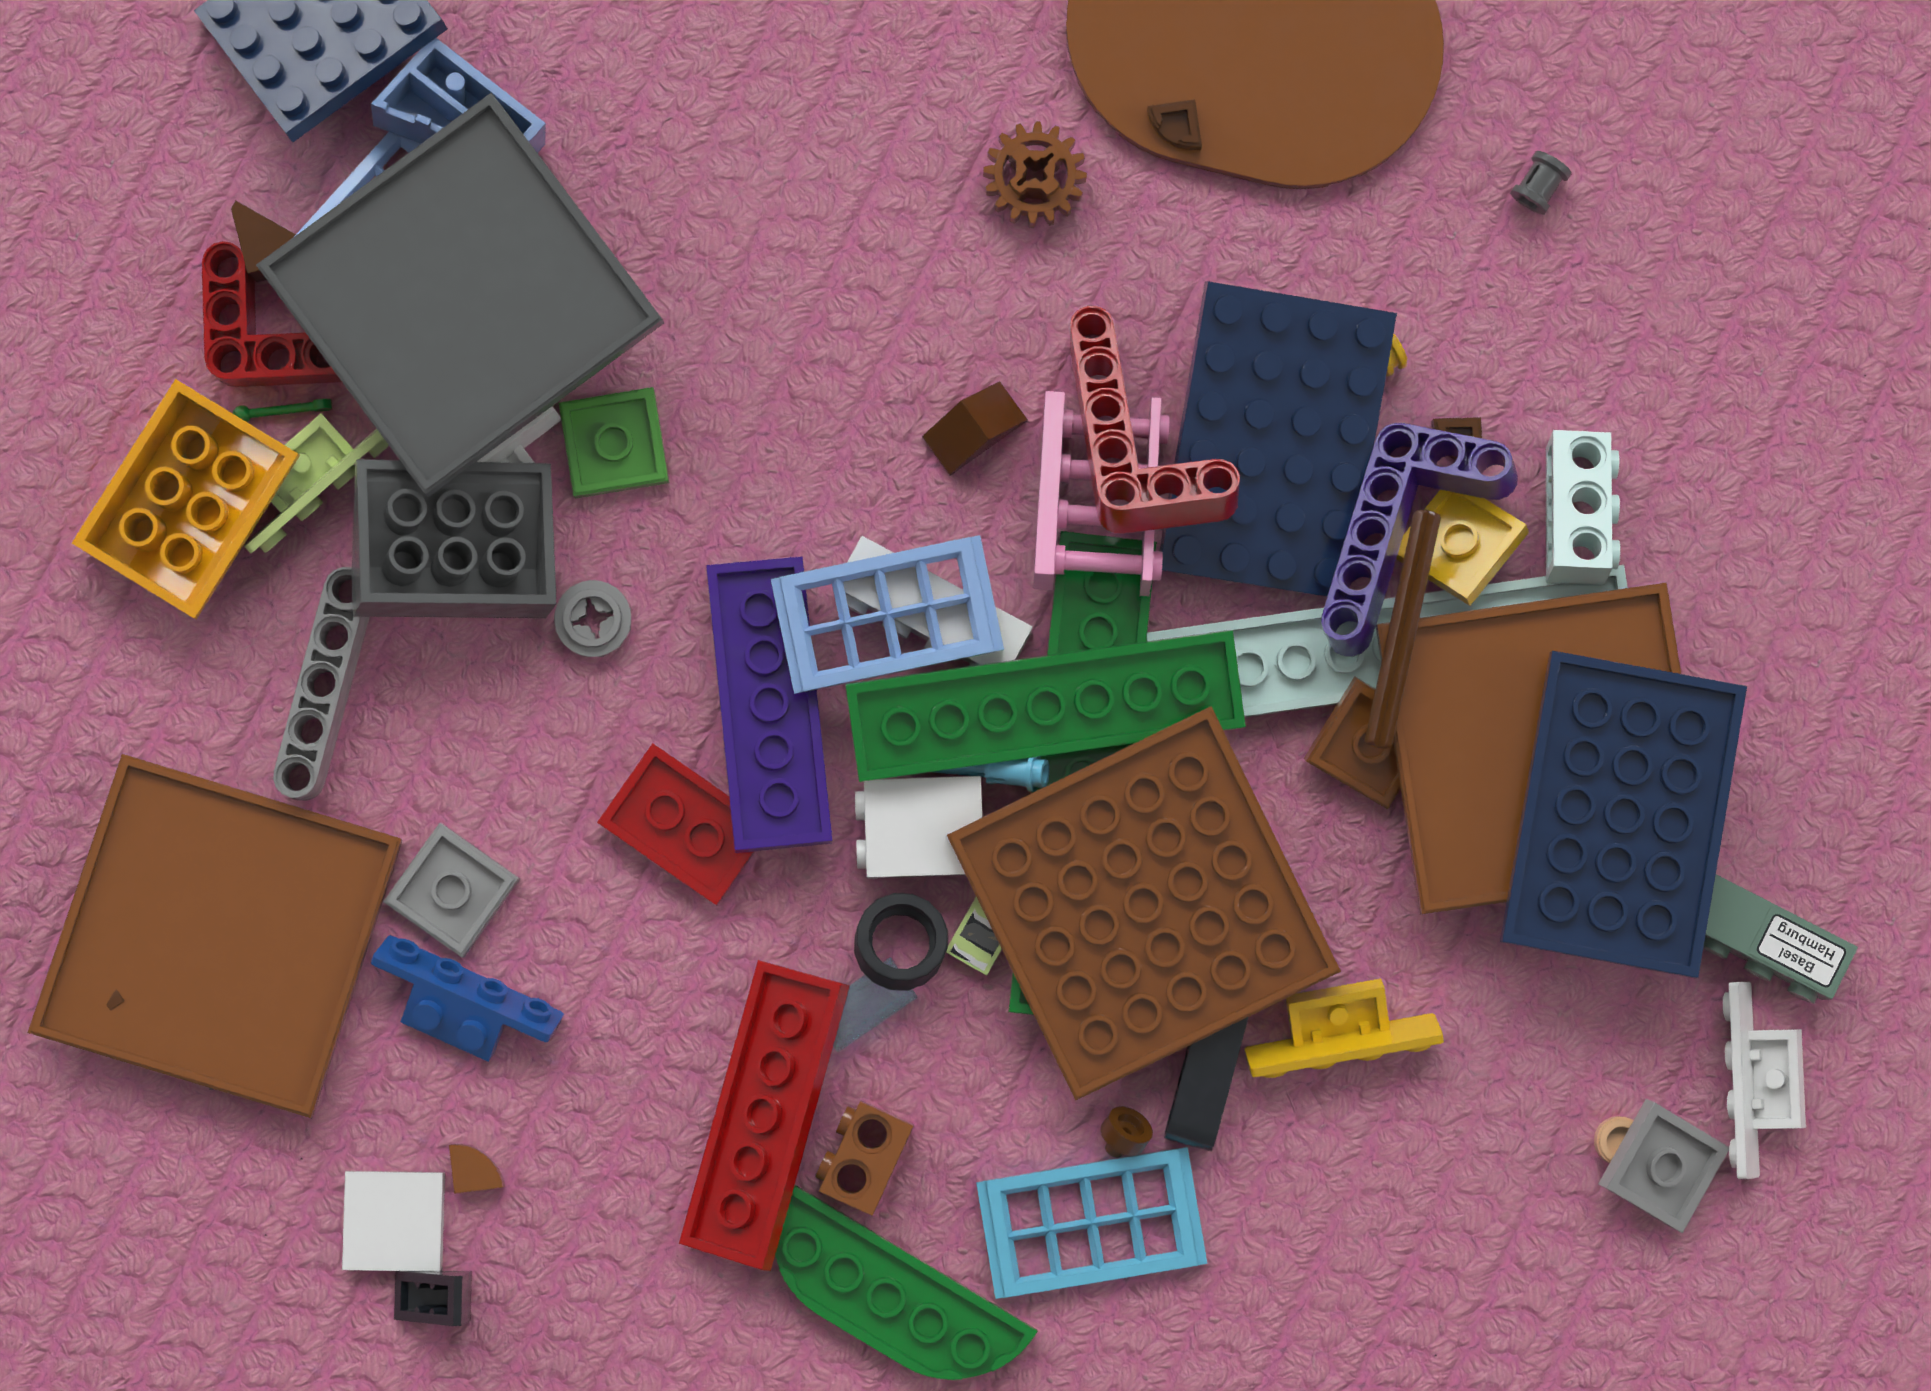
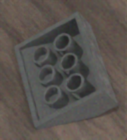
M357 459L355 462L352 542L353 617L547 618L556 605L551 464L476 462L438 491L427 497L400 460Z

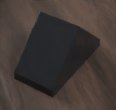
M395 1271L394 1320L445 1326H462L471 1320L472 1271Z

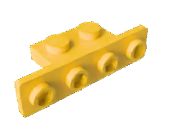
M1380 978L1297 993L1286 998L1291 1039L1247 1046L1244 1050L1252 1077L1276 1078L1283 1076L1288 1071L1304 1068L1326 1069L1337 1062L1354 1059L1370 1061L1380 1058L1383 1054L1404 1050L1420 1052L1427 1050L1432 1045L1442 1044L1444 1038L1439 1022L1433 1013L1389 1021L1385 987Z

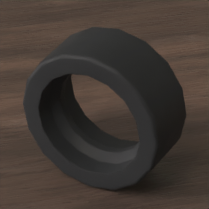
M893 893L877 899L864 911L855 933L854 954L861 971L873 983L888 990L909 991L925 985L937 974L948 948V929L941 913L929 901L914 894ZM894 915L908 916L919 921L925 927L929 936V950L926 957L918 965L908 969L893 968L884 964L876 956L872 946L873 933L876 927L884 919Z

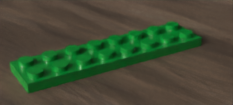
M1233 630L845 684L859 782L1137 743L1211 706L1223 730L1246 727Z

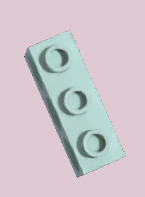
M1553 430L1546 446V583L1605 585L1611 570L1618 569L1620 541L1612 540V524L1618 523L1620 513L1619 495H1612V479H1617L1619 472V451L1611 450L1610 432ZM1584 457L1593 464L1594 468H1580L1574 463L1573 458ZM1578 501L1585 502L1593 508L1594 513H1580L1575 509L1573 503ZM1578 546L1586 547L1594 554L1595 558L1591 560L1581 559L1574 553L1573 548Z

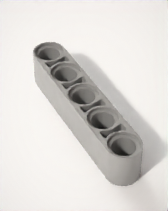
M341 567L334 570L328 575L324 583L274 769L273 780L276 788L281 794L296 800L307 801L315 798L321 793L325 785L370 618L353 617L352 602L342 603L340 601L339 589L345 581L352 579L351 567ZM345 626L348 632L346 644L340 649L330 650L326 643L328 632L333 627ZM331 672L336 680L334 690L327 696L318 697L314 691L316 678L321 673ZM318 718L322 723L323 733L316 742L306 744L301 736L302 727L308 720ZM305 765L310 772V781L304 789L294 791L289 784V775L296 766Z

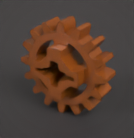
M1040 121L1035 122L1033 132L1026 133L1021 123L1017 124L1015 138L1011 139L1008 135L1001 133L999 135V143L1002 149L989 148L987 152V157L995 165L983 167V177L994 180L985 187L986 195H999L995 203V210L1001 212L1007 207L1010 208V222L1013 224L1023 215L1028 217L1029 228H1034L1037 217L1044 216L1049 226L1054 225V212L1058 210L1068 217L1071 214L1068 199L1073 201H1081L1083 192L1074 185L1086 183L1087 173L1076 170L1077 167L1084 163V154H1071L1075 146V139L1070 137L1061 142L1059 140L1060 127L1056 125L1049 134L1042 133ZM1037 145L1046 147L1044 151L1029 150L1027 146ZM1008 160L1011 163V167L1016 171V176L1005 186L1003 169ZM1064 163L1067 171V181L1062 190L1059 187V182L1054 178V174ZM1030 167L1034 172L1041 168L1044 169L1043 181L1040 182L1038 179L1033 178L1028 182L1026 180L1027 168ZM1026 198L1041 199L1044 203L1028 204L1023 201Z

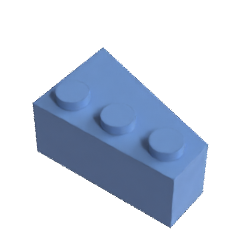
M437 38L421 48L371 103L373 126L422 144L492 92L537 153L545 146L546 123Z

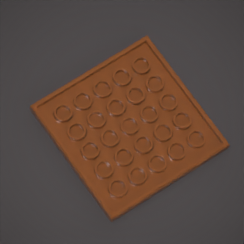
M1212 706L947 834L1075 1101L1341 972Z

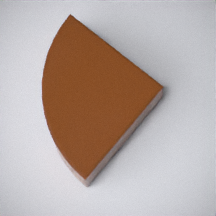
M449 1145L454 1194L505 1187L500 1169L486 1154L469 1145Z

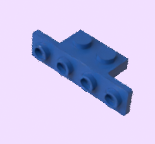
M392 935L387 936L371 960L373 966L414 984L401 1018V1023L489 1062L496 1051L505 1025L542 1042H548L564 1016L562 1011L551 1007L550 1004L542 999L528 997L508 988L497 979L486 978L462 967L455 960L441 958L423 950L407 939L397 938Z

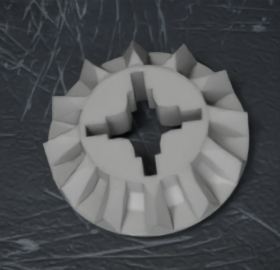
M597 580L583 581L570 587L558 601L554 615L556 632L563 644L571 651L583 657H604L606 654L620 648L631 631V609L624 595L613 585ZM591 599V603L595 606L598 613H606L607 615L613 613L614 615L607 617V620L600 623V631H598L600 638L596 639L595 633L592 632L589 626L573 625V623L580 622V619L587 616V608H589L587 600Z

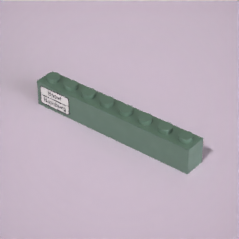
M1716 874L1703 949L1724 959H1727L1729 953L1747 961L1744 966L1746 971L1767 981H1771L1774 975L1790 983L1787 991L1809 1003L1814 1004L1817 998L1821 1000L1833 999L1858 947Z

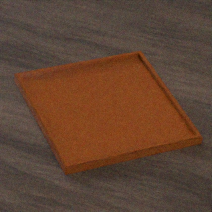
M1667 583L1419 618L1393 743L1420 915L1507 902L1549 653L1551 651L1681 674ZM1390 622L1376 625L1381 662Z
M122 754L27 1033L312 1119L403 840L392 835ZM117 989L125 1001L109 1010L106 1004Z

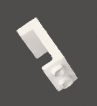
M981 776L864 781V791H855L856 820H865L866 840L856 841L857 869H867L868 879L947 875L966 876L947 834L982 818Z

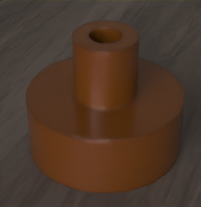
M1125 1106L1113 1108L1101 1125V1135L1107 1143L1105 1150L1110 1156L1120 1158L1122 1155L1137 1156L1141 1154L1153 1136V1130L1149 1121L1138 1111Z

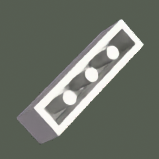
M861 536L848 562L894 552ZM915 567L885 573L892 609L922 602ZM928 571L934 600L964 594L963 589ZM874 575L843 582L850 610L860 615L866 614L868 609L872 612L881 611ZM966 603L936 609L943 645L974 639ZM995 607L1004 650L962 660L970 663L969 666L1017 660L1032 633L1033 626ZM925 612L894 618L897 635L907 639L910 632L927 640L924 646L925 649L932 648Z

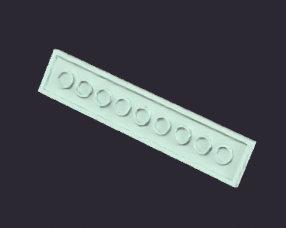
M1619 565L1618 569H1612L1605 585L1546 583V576L1488 584L1471 606L1445 590L1424 594L1420 618L1628 588L1624 565ZM1395 597L1384 599L1377 624L1391 621ZM1324 608L1148 632L1146 641L1233 630L1244 717L1336 705L1354 676L1376 688L1381 667L1376 628L1369 647L1362 654L1354 657H1344L1333 650L1321 624ZM1345 622L1338 627L1336 633L1339 635L1349 634L1355 630L1358 623Z

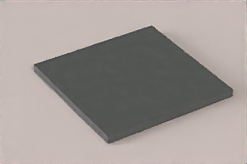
M492 92L256 264L427 497L438 491L664 324L661 316Z

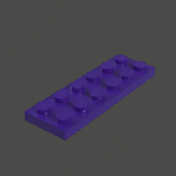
M803 556L706 565L735 853L832 844L817 690L794 694L771 579L804 572ZM801 590L808 625L810 626L806 590Z

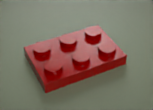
M653 743L597 821L598 824L716 906H718L755 853V851L735 853L729 796Z

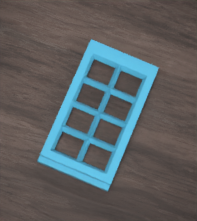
M1188 1147L976 1182L995 1299L1207 1264ZM1163 1169L1169 1205L1138 1210L1132 1174ZM1121 1176L1127 1212L1096 1217L1090 1181ZM1079 1183L1085 1219L1054 1224L1048 1188ZM1037 1190L1043 1226L1012 1231L1006 1195ZM1171 1215L1177 1251L1146 1256L1140 1220ZM1129 1222L1135 1258L1104 1263L1098 1227ZM1087 1229L1093 1265L1062 1270L1056 1234ZM1045 1236L1051 1272L1020 1277L1014 1241Z

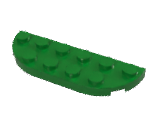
M797 1185L794 1186L775 1254L783 1279L795 1296L810 1310L902 1366L916 1373L937 1379L960 1380L962 1378L979 1376L991 1371L993 1372L1012 1361L1027 1347L1038 1332L1036 1328Z

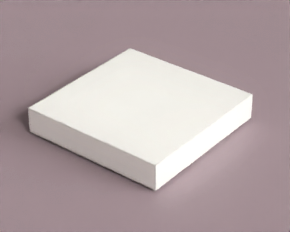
M345 1171L342 1270L442 1271L445 1172Z

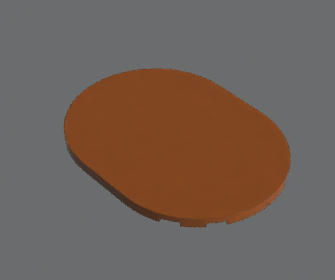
M1068 0L1067 48L1078 84L1095 112L1117 131L1120 137L1138 149L1167 161L1268 186L1286 189L1323 188L1357 176L1360 177L1374 170L1387 161L1416 132L1435 97L1441 77L1444 39L1436 0ZM1195 99L1202 141L1201 150H1186L1165 141L1155 131L1150 122L1147 112L1148 106Z

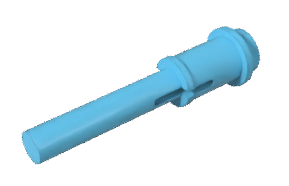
M1038 756L933 772L981 776L987 778V784L1025 786L1027 791L1035 792L1038 788L1047 786L1049 762L1047 759H1041Z

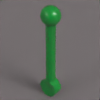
M317 399L313 402L253 409L240 405L233 410V414L248 422L251 418L310 411L325 412L332 410V400Z

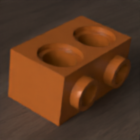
M862 1100L859 1102L857 1109L847 1106L836 1130V1133L844 1136L837 1153L834 1154L827 1150L815 1176L823 1181L819 1192L873 1216L914 1124ZM875 1119L882 1122L885 1126L887 1137L882 1145L868 1147L860 1140L859 1128L866 1120ZM855 1164L864 1170L866 1184L861 1190L850 1192L840 1185L838 1175L841 1168L845 1165Z

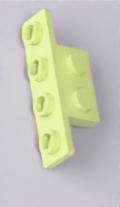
M322 413L314 418L285 444V446L297 452L300 456L271 501L281 513L248 540L244 547L250 553H253L258 547L264 553L273 548L287 535L281 528L295 515L301 521L306 519L323 503L318 497L322 491L330 484L340 489L355 476L354 464L357 459L363 457L367 452L375 458L389 446L377 429L374 430L353 449Z

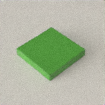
M653 387L559 403L575 499L670 483L656 395Z

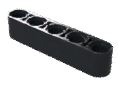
M1249 1017L1187 1046L1164 1139L1210 1152L1213 1150Z

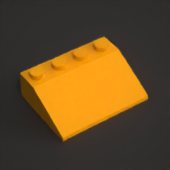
M175 379L73 539L72 544L197 620L300 455Z

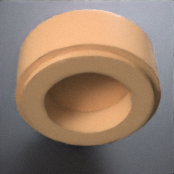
M1615 1116L1604 1120L1598 1126L1594 1135V1146L1598 1155L1604 1161L1611 1162L1634 1120Z

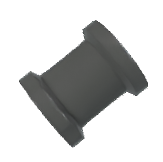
M1535 151L1531 157L1533 165L1520 185H1515L1510 194L1517 202L1529 210L1545 215L1550 207L1548 202L1561 181H1568L1572 172L1557 158L1542 151Z

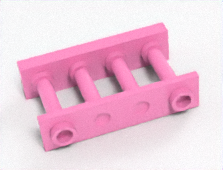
M1046 391L1033 589L1053 590L1054 574L1064 575V570L1139 574L1141 575L1140 596H1149L1152 580L1161 581L1163 552L1154 551L1155 530L1143 531L1142 555L1065 550V545H1056L1057 528L1066 529L1067 524L1102 525L1098 519L1096 506L1068 505V500L1059 499L1060 483L1069 484V479H1092L1088 460H1072L1071 455L1061 454L1062 438H1072V434H1084L1081 415H1073V410L1064 409L1065 392ZM1152 398L1149 419L1130 418L1133 438H1148L1147 463L1138 464L1139 469L1158 466L1159 444H1168L1169 416L1161 415V398ZM1102 416L1097 419L1101 421H1110L1114 418Z

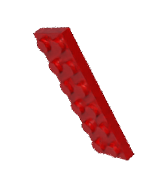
M758 960L679 1244L756 1269L771 1271L850 985Z

